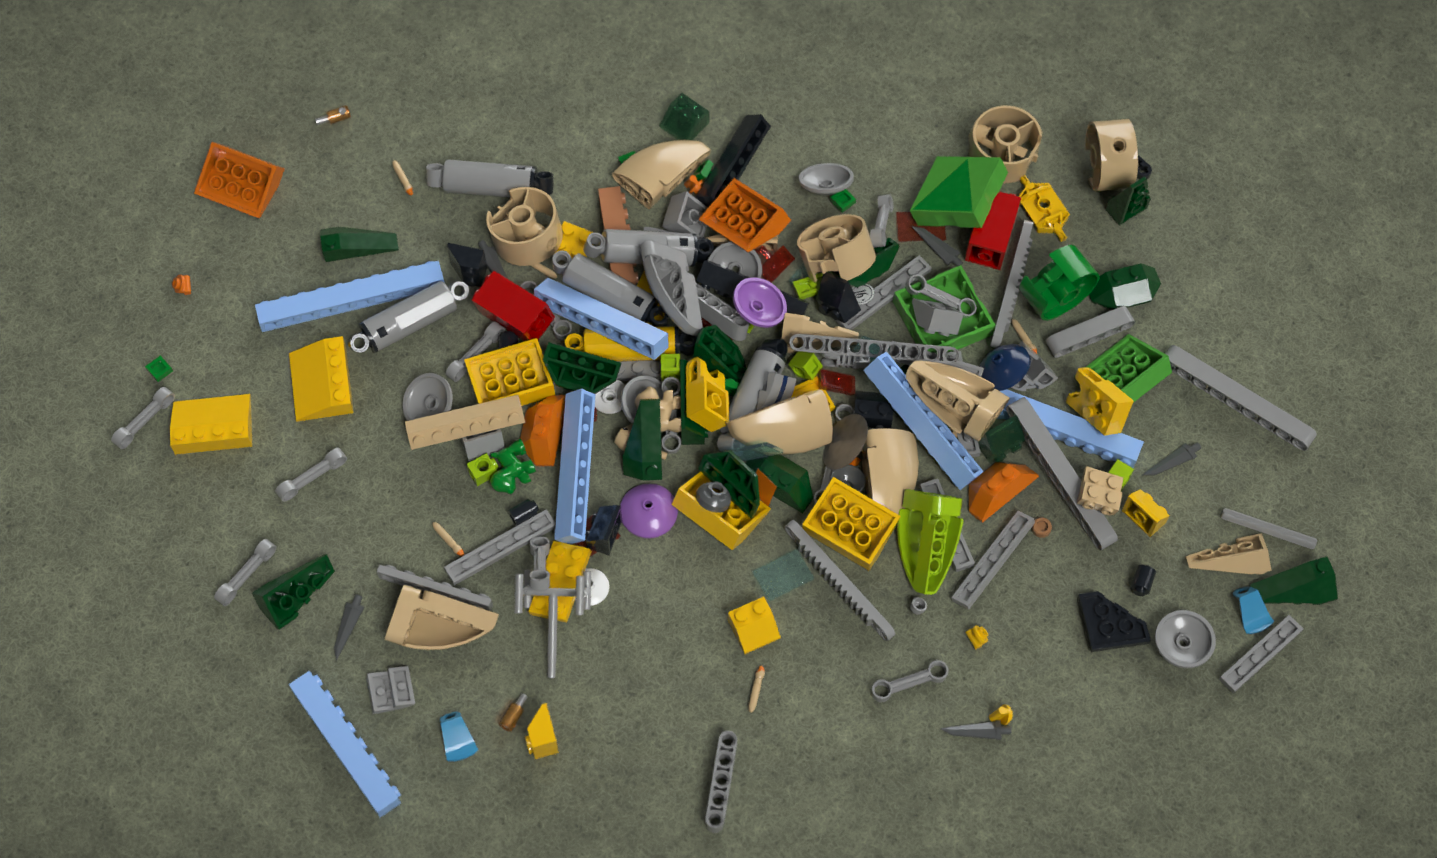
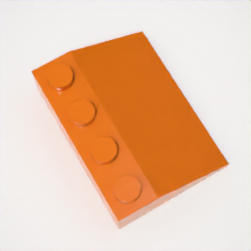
M211 142L194 194L260 218L277 190L285 168L222 144Z
M734 178L702 214L699 221L741 249L750 252L779 235L791 219L783 208Z

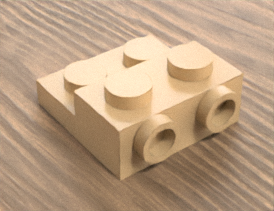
M1086 466L1083 472L1077 504L1082 505L1085 509L1101 511L1104 515H1115L1120 508L1123 477Z

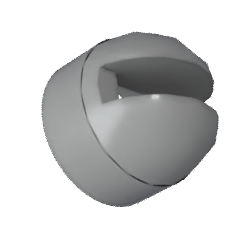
M920 597L914 598L910 604V610L916 615L922 614L927 609L926 601Z

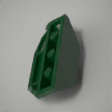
M886 238V246L874 248L876 259L872 266L861 275L847 280L849 284L858 288L889 271L899 249V244L891 238ZM827 271L841 278L839 272Z
M1140 263L1108 271L1100 275L1096 287L1089 294V298L1092 303L1114 310L1122 306L1129 308L1151 302L1161 282L1155 268Z
M716 325L701 328L695 343L693 358L699 357L705 361L709 373L717 369L724 374L725 379L730 378L740 384L747 367L739 347Z
M548 342L543 357V362L556 386L573 391L584 389L593 394H597L616 382L622 364L621 362Z
M731 450L705 454L698 469L711 482L722 483L729 491L731 500L751 519L754 518L760 505L758 475Z
M771 453L746 461L745 464L755 473L759 469L777 486L773 497L802 514L805 512L813 500L808 470L782 455Z

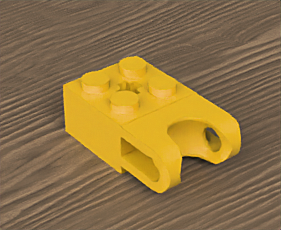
M695 357L686 365V414L689 419L708 431L713 432L727 426L726 422H729L728 391L725 390V376L717 369L709 373L706 362L699 357Z
M1087 367L1078 368L1075 379L1080 384L1081 390L1080 392L1068 393L1066 403L1104 436L1121 433L1134 400L1112 382L1103 379L1094 370Z

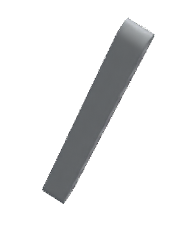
M795 334L789 341L790 347L793 350L877 358L885 352L888 353V348L891 345H896L899 348V353L896 356H891L892 359L954 364L960 357L958 350L950 346L809 334ZM796 337H801L804 341L803 346L800 348L795 347L793 344ZM816 338L820 339L823 343L821 349L818 350L812 346V342ZM834 340H838L842 344L839 351H834L831 348V343ZM852 342H858L861 345L859 352L854 353L851 351L850 345ZM872 343L879 345L880 351L878 354L870 353L869 346ZM912 346L918 349V355L914 358L909 357L907 354L908 348ZM930 348H934L937 351V357L934 359H929L926 356V351ZM948 350L956 352L955 360L949 361L946 359L945 354Z
M1171 345L1165 353L1169 356L1172 372L1296 448L1306 451L1317 436L1316 431L1307 424L1180 347Z
M1022 397L1006 406L1008 415L1097 549L1101 551L1118 541L1116 532L1101 511L1085 509L1082 505L1077 504L1081 479L1029 401Z

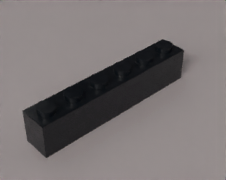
M762 114L745 116L700 189L696 198L709 208L734 178L739 180L771 127Z
M704 260L696 281L703 288L708 290L714 288L717 290V294L727 297V295L733 296L736 286L742 280L750 277L712 261ZM781 291L787 304L786 313L805 315L810 302Z

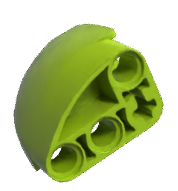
M904 490L902 507H905V509L901 508L898 513L901 516L897 523L898 545L907 577L913 589L918 593L935 594L946 577L955 555L963 526V519L958 518L961 513L962 498L917 490Z

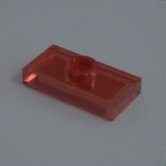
M821 369L818 371V389L853 396L855 394V376Z

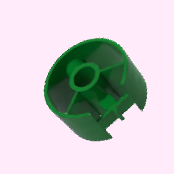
M1067 245L1050 253L1049 256L1053 261L1043 267L1038 275L1031 280L1025 275L1019 285V291L1044 321L1056 319L1076 307L1093 291L1099 281V274L1075 245Z

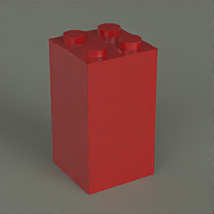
M1000 191L997 193L982 228H973L965 261L1001 270L1022 197Z
M494 270L485 278L484 284L480 289L476 290L472 298V302L482 315L493 322L496 321L507 331L514 332L523 341L535 338L539 340L555 319L553 312L546 302Z

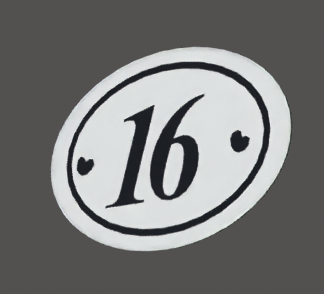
M869 284L858 288L852 287L859 305L868 303L874 297V289Z

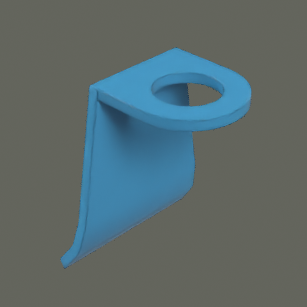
M1242 587L1233 592V596L1239 599L1242 624L1246 634L1264 631L1274 623L1257 589ZM1248 590V591L1245 592V593L1239 594V592H1241V591Z
M460 712L448 713L440 718L447 761L463 760L478 751Z

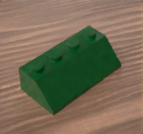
M680 360L682 445H705V438H708V430L689 419L686 414V365L688 361Z

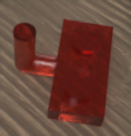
M784 245L780 246L773 254L765 246L755 249L758 255L762 254L766 258L762 265V277L770 283L795 260L794 256Z

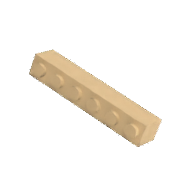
M519 395L406 421L405 425L411 450L525 423Z

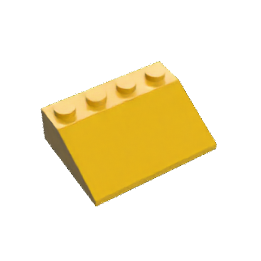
M343 336L322 339L289 353L296 422L354 413L347 352Z
M537 338L464 359L477 404L519 395L521 406L555 395L554 385L550 373L543 362L544 356Z
M243 394L173 402L170 446L174 454L252 447L251 395Z
M699 472L678 489L672 505L725 546L733 550L747 538L771 508L760 500V505L752 519L732 500L729 508L724 512L708 511L697 502L696 492L702 484L711 481L702 472ZM712 488L713 491L717 493H722L719 490Z
M833 477L802 524V528L809 536L870 571L901 516Z

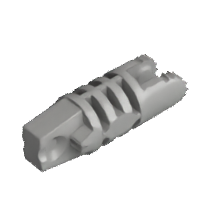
M822 353V356L825 357L821 360L823 366L859 369L866 368L870 364V357Z

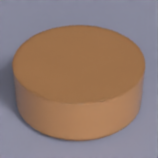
M1042 517L1035 519V524L1032 526L1033 534L1040 538L1047 537L1052 530L1051 522Z

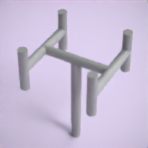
M524 570V574H515L514 613H523V608H530L532 595L549 596L547 677L556 678L557 596L576 597L575 615H584V610L591 609V571H583V576H576V589L547 588L546 590L537 591L530 587L529 575L532 570Z

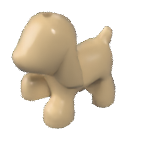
M649 386L646 390L639 393L635 399L636 408L638 409L640 399H659L656 389ZM666 390L663 393V399H660L661 432L669 430L681 433V418L669 421L672 410L681 409V396L673 397V390Z

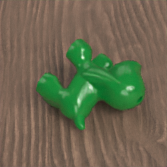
M521 439L515 441L511 446L501 449L499 452L491 453V457L497 458L503 466L490 479L492 488L497 492L514 493L516 490L515 478H519L521 483L526 484L531 482L528 474L536 472L531 459L521 462L516 457L517 455L522 456L526 454V449Z

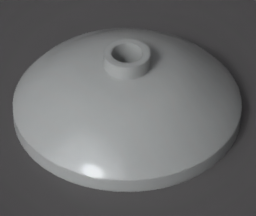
M833 163L810 166L799 175L800 185L805 190L818 195H833L844 191L854 180V174L848 167Z
M732 242L724 243L717 247L708 259L733 270L734 266H738V273L750 278H761L762 263L757 252L754 249L746 252Z
M425 373L415 378L406 389L403 397V413L406 420L410 421L450 411L453 400L450 384L444 377L435 373Z
M638 376L624 386L621 393V406L625 416L632 424L637 412L635 399L639 393L650 386L656 389L659 399H663L662 382L650 376Z
M1179 610L1169 613L1159 622L1155 631V643L1161 656L1170 664L1180 668L1201 666L1209 660L1215 649L1216 637L1212 626L1204 617L1192 611ZM1179 642H1185L1186 646H1181Z

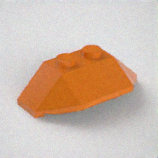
M566 395L548 396L526 410L525 423H523L520 439L525 446L526 454L536 466H554L564 420Z
M996 462L969 484V513L983 523L1035 481L1039 475L1026 465Z

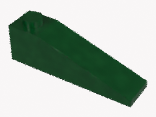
M1145 177L1108 200L1106 211L1119 226L1148 208L1151 198L1148 195V182Z
M347 227L321 229L320 233L325 262L399 250L396 233Z
M640 399L623 453V475L643 481L662 480L660 399Z
M324 554L264 584L252 592V595L259 609L280 630L297 618L299 609L304 603L308 604L311 601L309 597L316 589H321L335 570L327 554Z
M1328 556L1306 562L1249 585L1259 591L1264 604L1305 603L1321 605L1338 599L1336 575Z

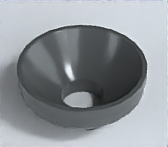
M853 465L833 470L830 481L835 477L843 483H849L853 489L860 493L865 487L866 478L864 473Z
M720 482L704 483L696 492L697 502L708 511L720 513L726 511L730 506L731 495ZM712 488L719 490L722 493H717L713 491Z

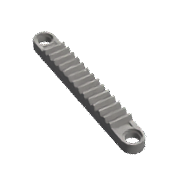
M1024 220L990 346L993 348L1000 347L1004 332L1009 330L1019 293V285L1023 278L1033 241L1029 238L1034 223L1032 221Z
M794 520L784 526L785 531L799 546L798 552H804V558L809 557L808 563H814L813 568L819 569V575L824 574L825 581L830 580L829 586H835V592L840 591L839 597H845V603H850V609H856V615L861 614L860 620H866L865 625L872 626L885 641L895 636V631L888 621L803 528Z

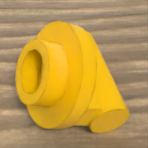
M976 625L965 632L975 650L988 642V632L982 626Z
M1002 705L989 715V719L992 722L1000 720L1002 725H1008L1013 718V712L1009 705Z

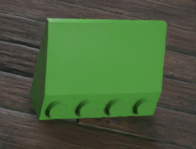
M1130 334L1086 366L1094 370L1103 379L1112 382L1134 402L1172 373L1168 355Z

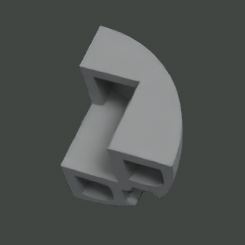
M1021 341L1019 345L1028 351L1031 364L1024 378L1011 388L1019 391H1026V389L1032 388L1039 390L1055 382L1058 377L1036 352Z

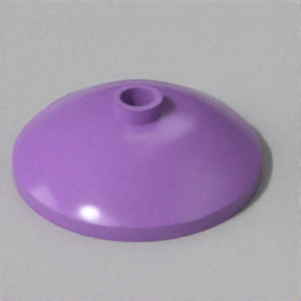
M747 278L742 280L733 292L734 306L741 317L747 322L758 327L768 328L776 326L783 320L787 311L786 300L781 291L769 281L761 278Z
M641 484L632 488L625 494L620 504L624 527L633 535L641 538H656L664 535L673 527L677 519L678 509L672 505L674 496L666 488L657 484ZM646 504L652 505L650 508L645 507Z

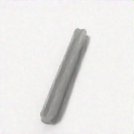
M1224 508L1221 514V518L1310 549H1314L1317 544L1316 538Z

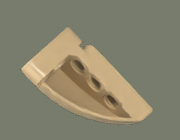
M673 140L658 143L632 155L612 173V177L644 207L651 209L662 196L666 197L699 163L709 156L711 149L703 142L692 140Z
M914 361L906 372V379L912 389L937 417L955 432L960 434L964 431L965 434L978 442L996 421L1010 399L1005 394L994 389L995 385L990 381L954 366L930 361Z
M820 389L810 391L796 398H788L726 422L729 432L734 439L755 450L771 454L790 455L805 453L832 442L831 412L826 395Z
M900 429L868 430L867 438L862 448L864 457L862 459V470L866 478V495L898 514L901 508L905 509V507H902L904 490H915L919 459L915 434Z
M403 585L385 640L405 647L422 650L453 648L470 643L492 631L499 614L424 590L422 599H420L422 590Z

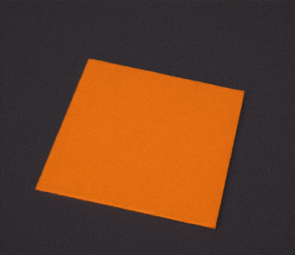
M757 469L760 500L769 506L777 486Z

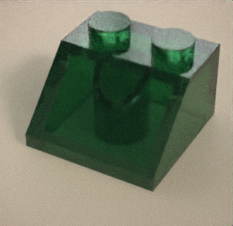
M681 93L670 104L659 127L677 140L693 141L710 123V111L684 93Z
M1015 415L984 433L979 442V449L990 464L995 461L999 463L1007 457L1008 453L1012 452L1014 454L1022 449L1025 437L1018 416Z

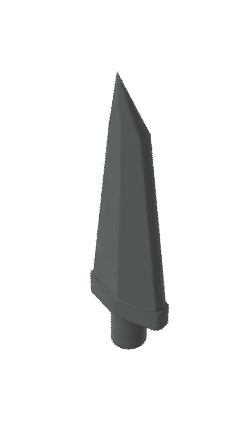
M911 226L947 266L951 263L957 267L963 264L958 258L960 254L958 250H955L926 229Z
M485 240L480 241L478 245L485 252L487 267L491 272L494 270L507 278L494 246L488 247Z
M1198 442L1192 446L1186 443L1143 475H1157L1197 457L1195 452L1201 449Z
M355 595L353 602L346 603L334 646L336 661L364 610V607L360 606L363 598L360 595Z
M1000 721L940 728L952 736L996 740L1002 739L1001 734H1011V726H1001Z

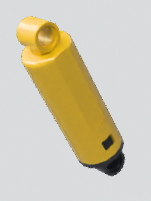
M678 326L656 327L668 333V349L662 354H679V352L684 355L694 354L697 336L684 332L679 335ZM588 328L584 330V337L573 333L565 339V347L617 362L661 361V355L653 360ZM691 341L692 344L686 345L684 342ZM573 344H578V345H579V346L576 347V348H572V347H571V345H573Z

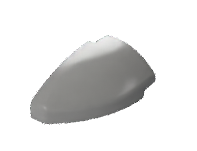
M655 241L642 243L641 254L645 275L656 300L668 317L684 333L692 336L699 335L703 326L695 277L693 274L688 273L689 266L686 253Z

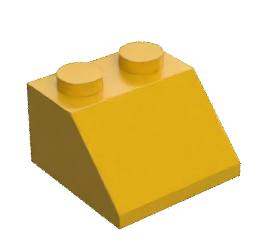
M1141 489L1128 496L1122 512L1149 537L1156 533L1169 518L1166 509L1157 505L1151 495L1144 493Z
M765 597L728 612V622L744 654L781 639L773 613Z
M544 703L527 728L529 735L525 736L529 754L533 753L535 759L559 753L548 707Z

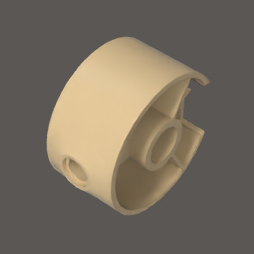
M993 107L979 116L970 131L969 157H990L980 148L979 142L981 145L991 149V157H1001L1008 171L1003 183L1019 181L1026 174L1032 161L1037 162V154L1042 138L1040 125L1030 113L1018 107ZM1030 141L1033 150L1030 156L1025 158L1028 150L1020 145ZM1015 155L1021 158H1025L1020 161L1012 162L1015 159Z
M1129 119L1090 122L1086 131L1085 150H1090L1093 168V178H1089L1093 191L1126 189L1136 182L1138 172L1137 140L1131 121Z
M519 187L509 190L511 199L503 207L498 206V212L493 217L491 212H487L486 222L498 255L508 263L519 266L538 264L551 257L557 251L562 241L563 230L555 203L547 193L537 188ZM536 212L552 217V221L547 228L536 221Z
M836 215L820 220L805 229L797 240L808 277L815 283L817 281L815 274L819 272L825 274L827 271L839 272L841 278L845 280L853 279L868 270L876 259L866 223L863 218L857 215Z

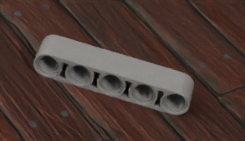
M696 283L701 317L712 325L719 327L732 339L737 341L745 340L749 322L742 318L731 306Z
M1122 306L1055 333L1046 339V343L1053 356L1058 358L1129 329L1135 324V320L1128 308Z
M732 731L722 732L718 741L706 813V828L712 833L720 832L725 823L737 749V736ZM730 739L733 741V744L726 746L723 744V741ZM726 758L730 763L724 766L719 761ZM719 778H724L727 783L725 785H718L716 781ZM715 798H721L724 801V803L721 805H715L713 803V800ZM712 818H718L720 824L712 825L709 821Z

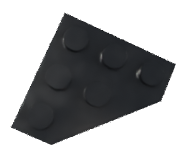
M1099 591L1078 595L1091 652L1150 644L1151 639L1145 621L1140 618L1137 619L1116 602L1114 604L1105 598V595Z

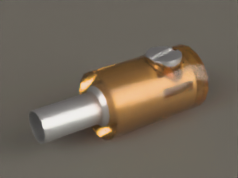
M347 105L327 111L326 116L315 120L317 125L330 122L331 125L349 119L351 115Z
M525 694L520 695L516 704H510L499 722V726L504 730L512 732L516 727L518 720L524 712L522 706L527 699Z

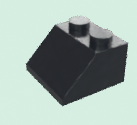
M448 243L450 263L462 282L470 287H481L487 270L484 250Z
M828 272L823 274L816 298L819 304L818 308L823 315L846 323L861 311L849 281Z
M855 392L854 414L863 416L869 428H876L877 425H882L883 429H891L893 408L888 400L881 393Z
M620 505L599 507L597 513L594 512L591 519V524H593L591 530H587L585 534L587 548L610 555L622 523Z

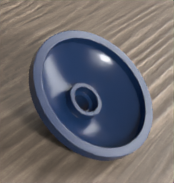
M1017 344L997 347L982 360L979 366L984 368L981 377L995 385L994 389L998 391L1009 389L1020 382L1027 374L1031 358L1028 351Z

